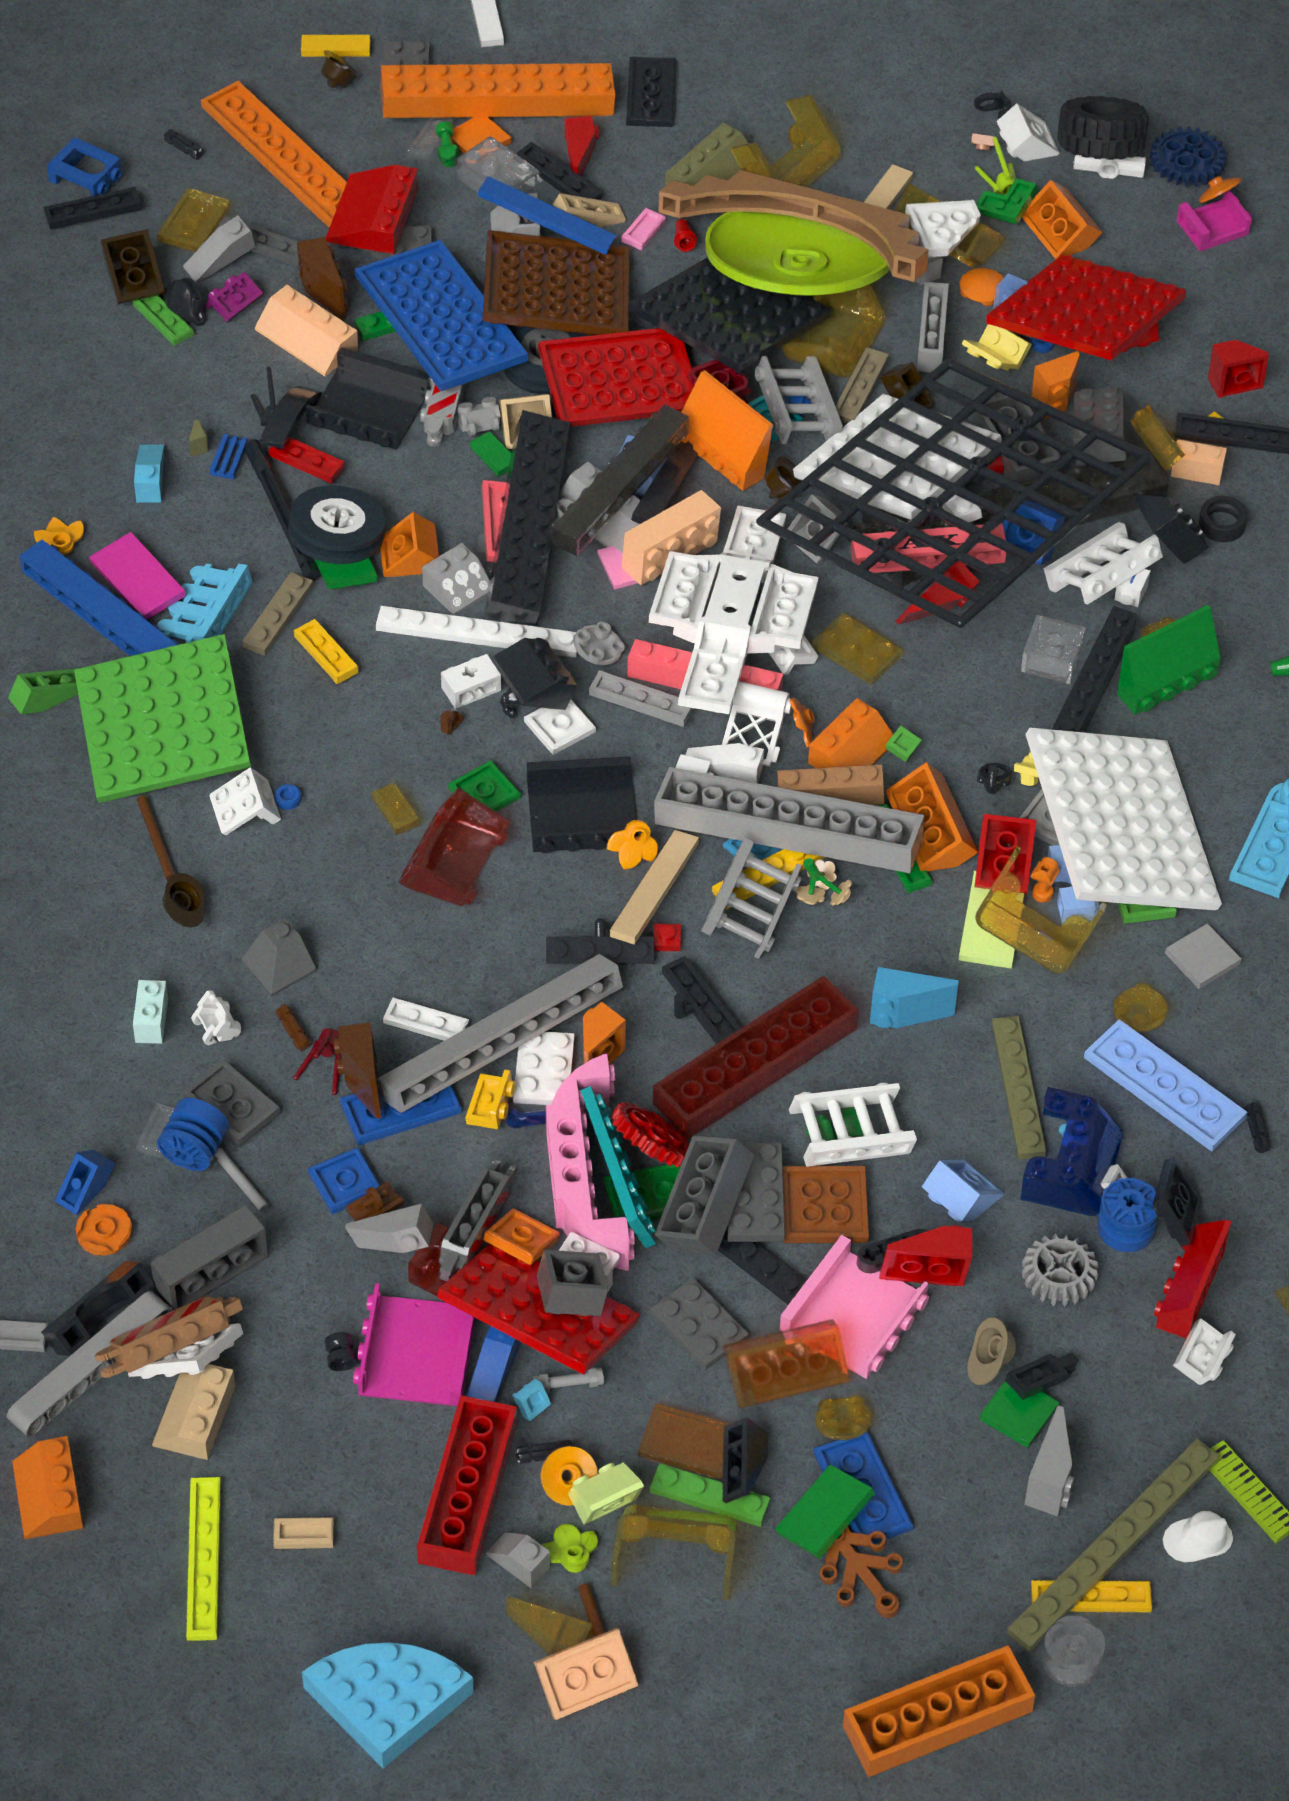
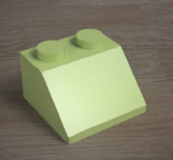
M624 1462L617 1466L614 1463H610L599 1469L598 1475L592 1478L585 1475L572 1483L573 1487L568 1495L584 1525L637 1499L644 1485Z

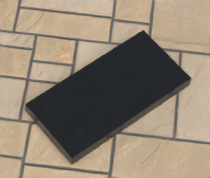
M629 58L626 126L672 127L675 58Z

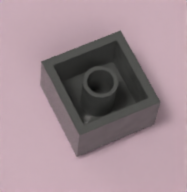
M544 1249L536 1277L545 1312L601 1316L608 1286L599 1253Z

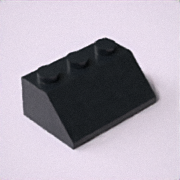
M1140 494L1133 497L1153 533L1183 564H1186L1209 548L1204 540L1207 537L1205 531L1199 524H1196L1190 514H1186L1179 503L1175 505L1167 497Z
M523 638L494 655L491 660L522 706L566 710L577 684L545 639Z

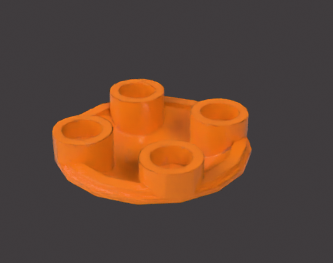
M988 268L970 270L960 280V294L972 301L982 303L984 306H992L994 304L996 286L1004 277L995 270Z

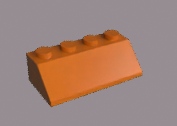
M924 763L885 791L893 809L924 815L923 840L916 856V861L921 871L958 867L978 853L943 774L929 763Z

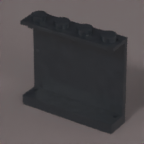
M340 348L337 353L338 368L315 407L306 406L307 423L317 428L321 427L334 431L337 434L355 437L360 441H368L384 448L389 447L397 450L425 402L427 390H431L430 376L427 372Z
M631 756L526 762L533 852L550 853L563 850L574 852L580 849L602 850L607 848L609 838L615 832L625 830L629 822L636 820L631 779Z

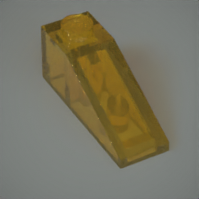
M1149 404L1144 409L1139 410L1134 415V418L1130 420L1138 435L1166 471L1185 456L1168 423Z
M510 1596L506 1599V1615L548 1655L592 1638L591 1623Z

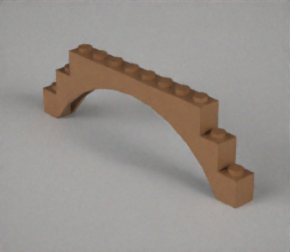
M743 170L737 172L728 181L706 175L694 186L672 180L659 191L658 213L683 218L720 212H764L804 218L838 228L859 238L872 247L886 261L893 277L915 282L927 271L928 249L918 246L919 232L909 229L910 215Z

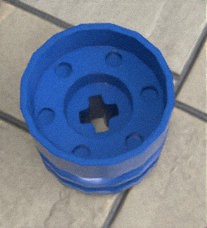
M196 1098L181 1099L175 1106L169 1117V1122H167L157 1140V1147L162 1155L178 1166L193 1171L206 1170L217 1153V1147L220 1146L230 1128L229 1121L221 1111L205 1101Z
M1121 1178L1110 1183L1104 1190L1097 1227L1098 1233L1105 1244L1122 1252H1136L1150 1244L1154 1238L1158 1222V1215L1153 1208L1156 1191L1151 1185L1135 1178Z

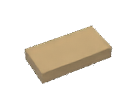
M333 1517L274 1518V1549L333 1548Z

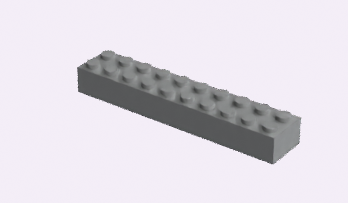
M669 767L654 801L656 825L740 841L747 838L755 844L911 873L923 840L924 815L673 767Z

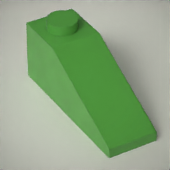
M75 669L18 674L8 698L20 714L44 712L78 695Z

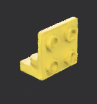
M988 324L979 342L963 340L962 345L968 348L967 352L977 358L981 356L988 359L986 362L988 365L996 369L1002 368L1009 371L1010 368H1020L1032 343L1009 330Z

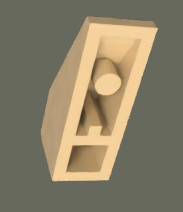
M559 193L552 205L600 228L622 223L626 220L618 203Z

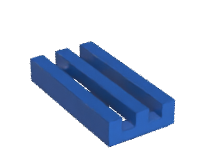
M224 434L210 467V475L234 479L245 453L244 449L248 444V439L243 437L242 440H238V436L229 438L228 434ZM228 444H230L229 447H228V450H227V452H226V455H225V457H224V460H223V463H222V465H221V468H220V470H218V467H219V465H220V462H221V460H222V457H223V455H224V452H225V450H226V447H227ZM236 446H239L230 471L226 472Z

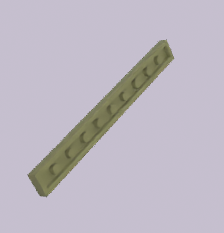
M1196 1439L1008 1627L1007 1634L1030 1652L1218 1463L1220 1456Z

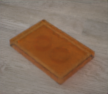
M655 1403L638 1450V1456L722 1479L724 1426L730 1423Z

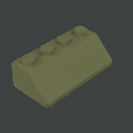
M723 122L665 173V186L672 180L694 186L706 175L728 181L740 170L749 172L759 163V159L743 134Z

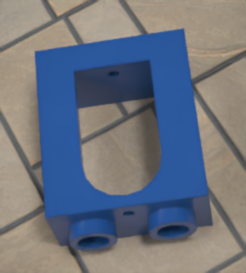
M76 137L47 164L50 182L57 185L63 178L91 190V196L107 193L108 188L122 176L120 157ZM86 154L101 161L106 167L101 173L89 174L74 166Z

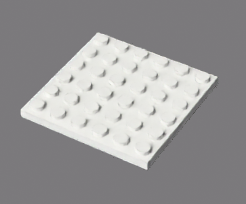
M882 394L858 414L855 420H851L846 424L840 433L834 434L793 469L794 477L803 480L898 399ZM903 408L890 419V421L927 439L942 427L906 408ZM966 422L961 423L962 425L1001 443L1000 434L971 425ZM881 427L866 439L904 459L919 447ZM953 431L938 443L970 460L975 456L984 457L991 451V449ZM859 447L842 459L880 479L896 467ZM931 451L914 463L953 483L968 471V469ZM835 467L819 479L856 499L872 487V485ZM907 471L891 483L923 500L927 497L937 498L945 491ZM884 491L868 503L871 506L909 520L922 511Z

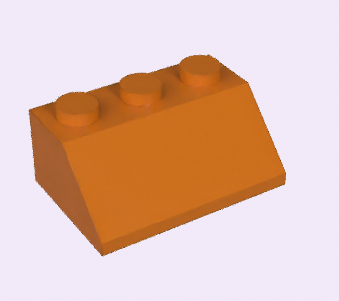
M1052 180L1036 195L1022 215L1023 220L1055 259L1060 255H1073L1088 249L1103 233L1068 189Z
M856 698L809 744L808 764L815 768L874 765L888 751L885 749V746L893 736V733L876 709Z
M68 1436L38 1441L12 1461L24 1539L83 1528Z

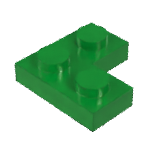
M1016 178L1006 195L984 190L976 206L980 215L1018 224L1037 193L1038 187L1036 183Z

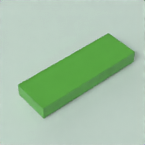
M159 296L132 301L133 306L174 346L194 336V330L180 316L173 313Z

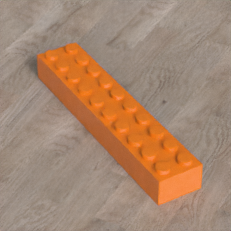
M611 63L381 65L380 90L383 118L613 115L615 89Z

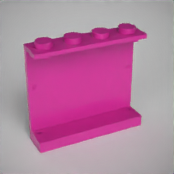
M375 1283L374 1294H369L367 1300V1311H370L369 1318H364L362 1335H366L365 1343L360 1342L358 1349V1360H361L360 1368L355 1367L353 1383L358 1384L359 1395L457 1406L460 1395L463 1396L476 1318L445 1302L381 1296L380 1284Z

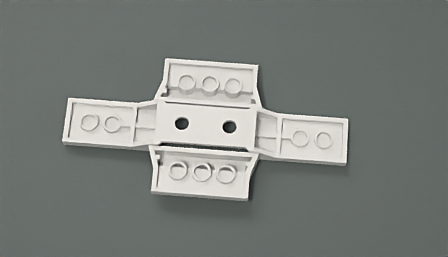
M737 506L724 551L720 555H690L673 551L669 552L649 614V623L674 627L673 635L695 644L678 699V705L729 714L747 653H774L776 645L796 649L801 647L819 577L793 573L773 564L781 537L758 526L756 523V519L766 510ZM778 513L771 521L784 527L786 514ZM765 583L751 628L749 621L760 584ZM726 607H733L737 611L734 613L725 612L724 609H726Z

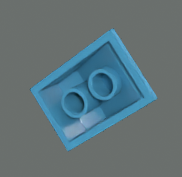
M878 967L872 993L870 1024H875L881 1028H900L954 1016L959 980Z

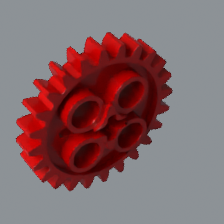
M621 1102L617 1105L611 1114V1120H613L612 1124L618 1127L616 1130L624 1134L623 1137L625 1139L631 1140L633 1146H638L641 1152H644L651 1158H657L661 1163L665 1161L669 1166L673 1164L677 1168L682 1165L690 1143L686 1142L687 1138L680 1135V1131L673 1129V1125L666 1123L663 1117H660L653 1111L648 1112L643 1106L640 1109L635 1103L631 1105L629 1102L625 1104Z

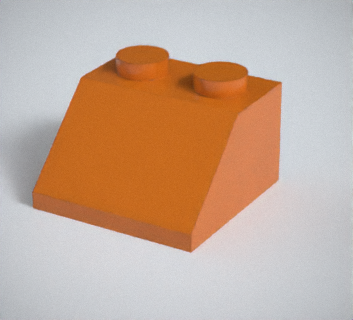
M1076 351L1035 366L1031 397L1063 412L1067 411L1076 388L1079 352Z
M412 512L384 534L380 547L383 576L395 577L422 574V567L439 557L434 523Z
M600 1002L595 1008H590L583 1016V1060L585 1064L591 1059L607 1054L608 1065H610L626 1050V1020L606 1004Z

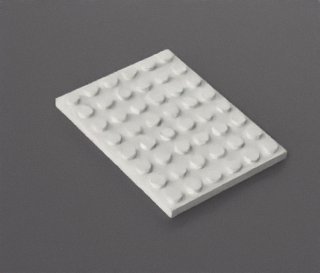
M1040 728L1028 729L1025 735L1077 900L1205 910L1219 909L1222 903L1167 740Z

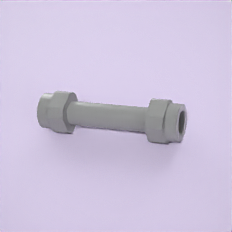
M591 1367L584 1375L577 1373L548 1377V1374L545 1373L533 1376V1380L536 1379L542 1382L546 1393H550L552 1388L589 1384V1388L604 1385L602 1367Z

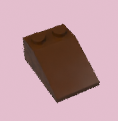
M371 1022L338 1026L339 1038H334L335 1054H341V1058H337L339 1075L344 1074L346 1086L376 1119L382 1118L380 1089L377 1079L379 1078Z

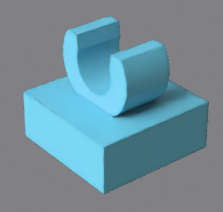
M536 1379L529 1384H525L524 1388L512 1395L522 1416L529 1421L551 1405L542 1382Z

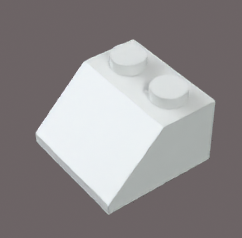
M1019 104L1014 105L997 121L1001 130L999 133L1008 145L1006 149L1012 157L1029 161L1056 156L1060 153L1046 122Z

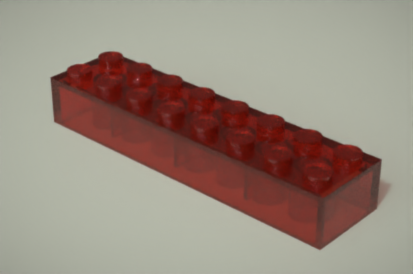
M823 975L654 1084L653 1105L681 1132L683 1137L690 1139L855 1031L858 1024L859 1010Z

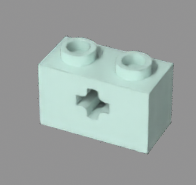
M138 981L133 1019L135 1043L163 1044L168 1005L166 981Z

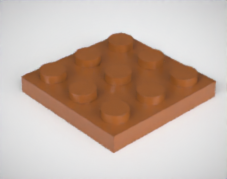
M782 1166L784 1243H836L841 1235L850 1239L851 1243H868L865 1166Z

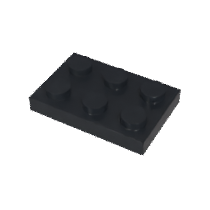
M1172 1157L1163 1163L1153 1201V1208L1159 1217L1162 1216L1166 1222L1170 1236L1176 1239L1180 1246L1183 1247L1192 1242L1202 1200L1176 1159Z

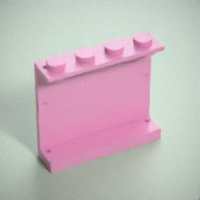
M841 1235L781 1314L780 1330L867 1379L872 1371H879L884 1362L883 1356L886 1352H892L900 1339V1333L903 1330H909L914 1321L916 1311H922L927 1305L929 1299L927 1295L928 1283L924 1282L920 1288L915 1289L902 1281L879 1279L880 1271L871 1274L862 1272L856 1264L857 1256L850 1252L851 1240Z

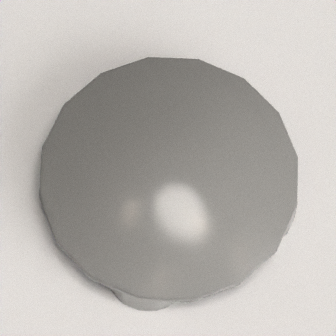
M606 622L584 626L577 630L574 637V646L578 654L593 664H613L620 659L625 649L624 643Z

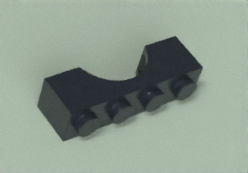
M125 1261L42 1330L41 1333L56 1354L71 1356L92 1338L91 1334L94 1328L104 1318L117 1309L133 1303L155 1284L140 1262Z

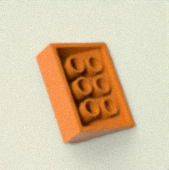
M704 370L700 373L678 418L676 437L684 443L690 442L694 445L693 448L699 457L703 458L715 470L724 475L732 484H735L744 491L765 477L773 424Z

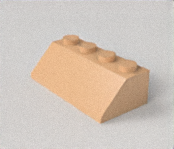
M289 285L284 286L270 297L255 326L257 332L323 376H327L338 367L337 353L340 348L358 351L357 330Z

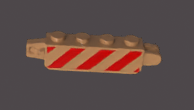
M233 1296L223 1300V1297H202L112 1338L109 1342V1347L95 1353L97 1362L106 1361L113 1357L116 1361L102 1368L100 1371L102 1377H112L124 1371L131 1373L228 1328L229 1317L243 1310L240 1299H236Z

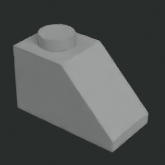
M505 1532L486 1552L488 1557L530 1588L550 1569V1551L525 1534Z

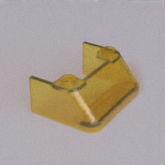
M811 94L785 101L796 121L788 131V138L793 148L770 167L756 142L734 146L730 151L741 170L807 187L839 159L841 153L840 146Z
M1016 846L979 906L975 915L976 923L983 930L1055 973L1064 972L1070 967L1096 926L1108 902H1101L1091 920L1075 914L1067 917L1061 927L1015 899L1020 892L1021 883L1016 875L1009 872V869L1021 850L1020 847Z
M638 1504L630 1505L623 1510L617 1524L611 1563V1586H617L624 1542H637L644 1537L707 1544L708 1548L713 1552L727 1554L723 1600H729L738 1537V1525L732 1517Z

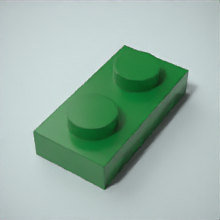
M382 312L354 319L355 327L363 341L396 332Z

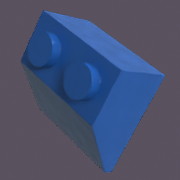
M1026 501L1014 511V513L1053 532L1058 530L1065 520L1064 516L1035 502ZM1004 520L1003 529L1006 541L1030 553L1046 540ZM1055 546L1036 563L1041 565L1050 560Z

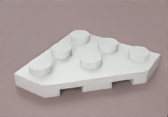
M974 200L906 204L905 213L910 215L912 229L919 232L918 243L920 247L928 249V257L948 256L979 223L981 216Z
M240 1323L229 1324L228 1328L128 1373L129 1377L141 1376L143 1379H147L159 1374L171 1377L183 1372H188L189 1375L201 1373L205 1370L207 1364L218 1359L221 1352L232 1347L234 1341L243 1335Z

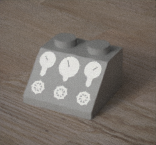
M460 543L422 567L423 586L454 616L488 595L490 581L478 557L463 543Z

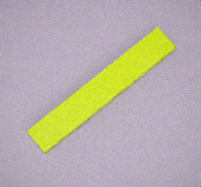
M220 1477L191 1478L187 1641L217 1640Z

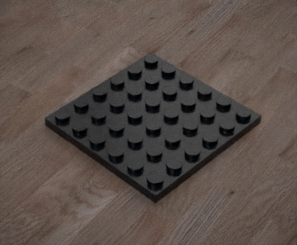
M708 257L633 299L628 305V311L737 372H740L760 360L762 356H767L831 317L832 310L807 295L770 292L737 282L715 268Z

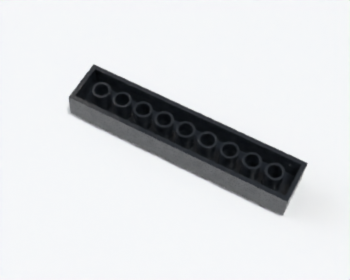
M525 410L521 412L515 428L484 613L485 619L527 626H535L541 610L570 422Z

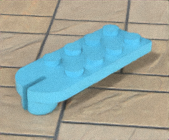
M1289 778L1284 783H1280L1270 790L1229 877V881L1276 898L1280 897L1289 878Z

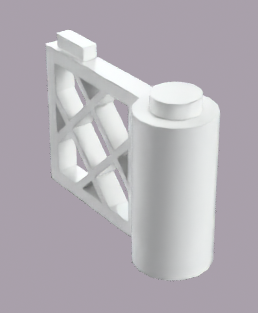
M739 681L722 745L729 744V741L738 736L744 745H748L742 734L755 727L761 738L749 746L756 747L764 742L768 748L766 759H763V766L770 767L771 763H777L780 747H776L781 725L785 714H790L792 710L789 702L791 699L790 693ZM737 713L748 715L752 723L739 730L735 724ZM765 720L776 722L774 731L765 736L758 727V724ZM733 727L736 730L734 734H732ZM771 738V742L769 745L767 740Z

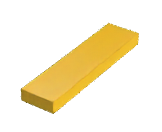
M1032 1580V1603L1054 1581ZM1100 1581L1070 1612H1151L1150 1581Z

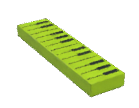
M1224 1440L1210 1448L1220 1456L1218 1463L1210 1472L1276 1544L1289 1535L1288 1510Z

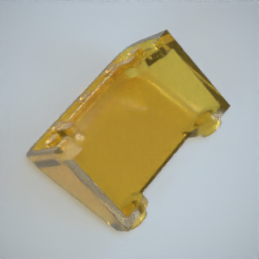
M871 284L841 293L814 295V300L832 309L831 317L808 330L802 341L797 337L783 345L782 349L789 360L804 365L807 356H816L821 371L839 378L851 377L866 347L870 348L884 324V313Z

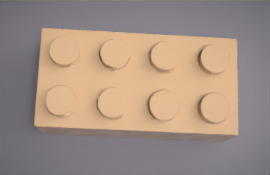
M700 490L625 532L621 568L637 583L643 585L648 581L656 579L658 575L663 573L670 551L696 555L702 550L712 547L718 538L721 507Z

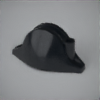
M182 278L174 280L170 286L164 287L165 294H162L164 302L173 313L196 326L204 325L203 299L199 287L194 280Z

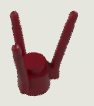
M330 1028L322 1030L319 1039L315 1041L313 1048L294 1075V1080L299 1079L313 1057L317 1059L320 1055L331 1057L334 1054L332 1094H337L339 1084L337 1058H341V1054H335L334 1038H339L336 1030Z

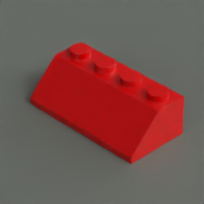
M1226 1219L1196 1225L1192 1242L1182 1247L1185 1250L1183 1257L1177 1256L1173 1267V1272H1176L1174 1278H1168L1165 1284L1163 1294H1166L1164 1301L1159 1300L1153 1315L1158 1317L1156 1328L1187 1339L1225 1253L1232 1221Z

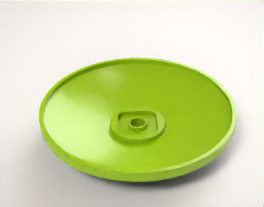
M726 212L710 225L706 233V255L715 268L737 282L765 291L792 295L841 293L869 285L883 277L890 270L886 261L872 247L859 238L838 228L790 215L764 212Z

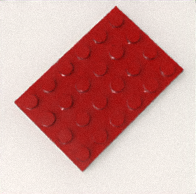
M660 328L539 341L538 343L539 354L557 418L570 422L569 427L681 414L694 388L687 378L692 369L684 342Z
M491 1244L486 1246L439 1288L437 1298L583 1375L637 1324L640 1316L639 1313L631 1310L628 1306L608 1297L605 1299L601 1316L545 1312L536 1277L540 1262L536 1260L532 1265H529Z

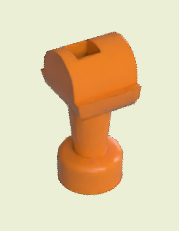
M1042 858L1031 874V878L1038 881L1032 890V896L1038 902L1045 903L1053 898L1054 889L1052 884L1061 869H1059L1058 863L1052 858Z

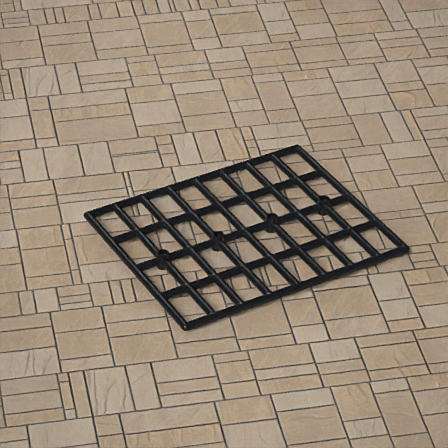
M948 358L756 519V523L758 526L958 628H962L1152 459V454ZM951 369L988 388L977 398L971 399L936 382V380ZM925 389H929L965 406V408L952 419H949L912 400ZM999 392L1037 410V412L1030 418L1019 417L1016 420L984 404ZM903 408H906L942 427L927 439L890 421V419ZM976 411L1015 431L999 443L961 423ZM1048 415L1087 435L1072 447L1033 427ZM881 427L919 447L904 459L866 439ZM953 431L991 449V451L984 457L975 456L970 460L938 443ZM1032 438L1064 453V455L1049 467L1010 447L1018 440L1028 441ZM1096 439H1099L1137 457V459L1123 471L1083 451ZM859 447L896 467L880 479L842 459ZM931 451L968 469V471L953 483L914 463ZM1003 455L1041 473V475L1026 487L987 467ZM1076 459L1115 479L1103 490L1099 491L1060 471ZM835 467L872 485V487L856 499L819 479ZM907 471L945 491L937 498L927 497L923 500L891 483ZM986 478L1018 495L1005 507H1002L964 487L972 480L982 481ZM1053 479L1092 499L1079 511H1075L1037 491ZM811 487L849 507L836 518L831 519L795 501V499ZM884 491L922 511L906 524L868 505V503ZM956 495L995 514V516L979 528L941 509V507ZM1029 499L1069 520L1053 532L1014 513V511ZM787 507L825 527L808 540L771 521V519ZM859 511L898 532L889 539L879 538L875 541L843 524ZM940 519L972 536L956 549L917 528L925 521L934 522ZM1004 520H1007L1046 540L1030 553L991 532ZM836 532L874 552L861 564L857 565L820 546V544ZM909 536L948 557L934 569H931L893 550V548ZM983 540L1023 561L1006 574L967 553ZM892 560L924 576V578L908 591L869 571V569L877 562L887 563ZM959 561L999 582L982 595L943 574ZM936 582L975 603L961 616H958L919 595L932 583Z

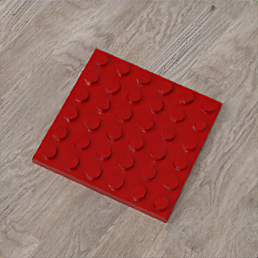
M1060 255L1029 280L1027 285H1023L986 315V324L1112 361L1186 298V290L1178 288L1173 284L1157 282L1152 278L1136 276L1131 272L1118 271L1110 266H1101L1094 264L1092 261L1076 259L1071 255Z

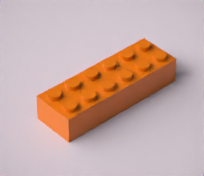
M1009 1645L845 1709L843 1728L869 1778L1033 1712L1035 1694Z

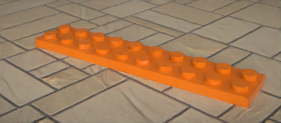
M236 81L201 100V107L326 226L330 227L347 183L334 169L241 82Z

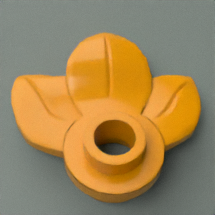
M54 517L49 522L46 530L34 531V538L36 542H39L41 539L49 545L55 546L60 554L66 555L73 550L74 543L82 538L84 527L81 521H76L67 526Z
M641 820L629 822L625 830L615 832L607 843V850L619 852V862L625 870L635 867L641 859L652 862L656 858L658 847L655 839L650 836L649 826ZM636 832H642L639 836L634 837Z

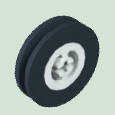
M320 486L303 492L294 500L290 510L288 531L293 544L307 556L326 563L351 564L370 558L380 549L383 542L386 519L382 507L369 495L345 486ZM335 521L339 522L338 528H335Z

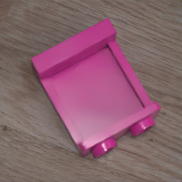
M1228 190L1223 193L1222 200L1196 209H1192L1188 202L1180 204L1177 222L1197 249L1203 251L1249 235L1252 217L1242 207L1239 199Z

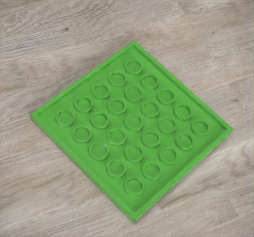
M225 634L74 670L98 803L251 767Z

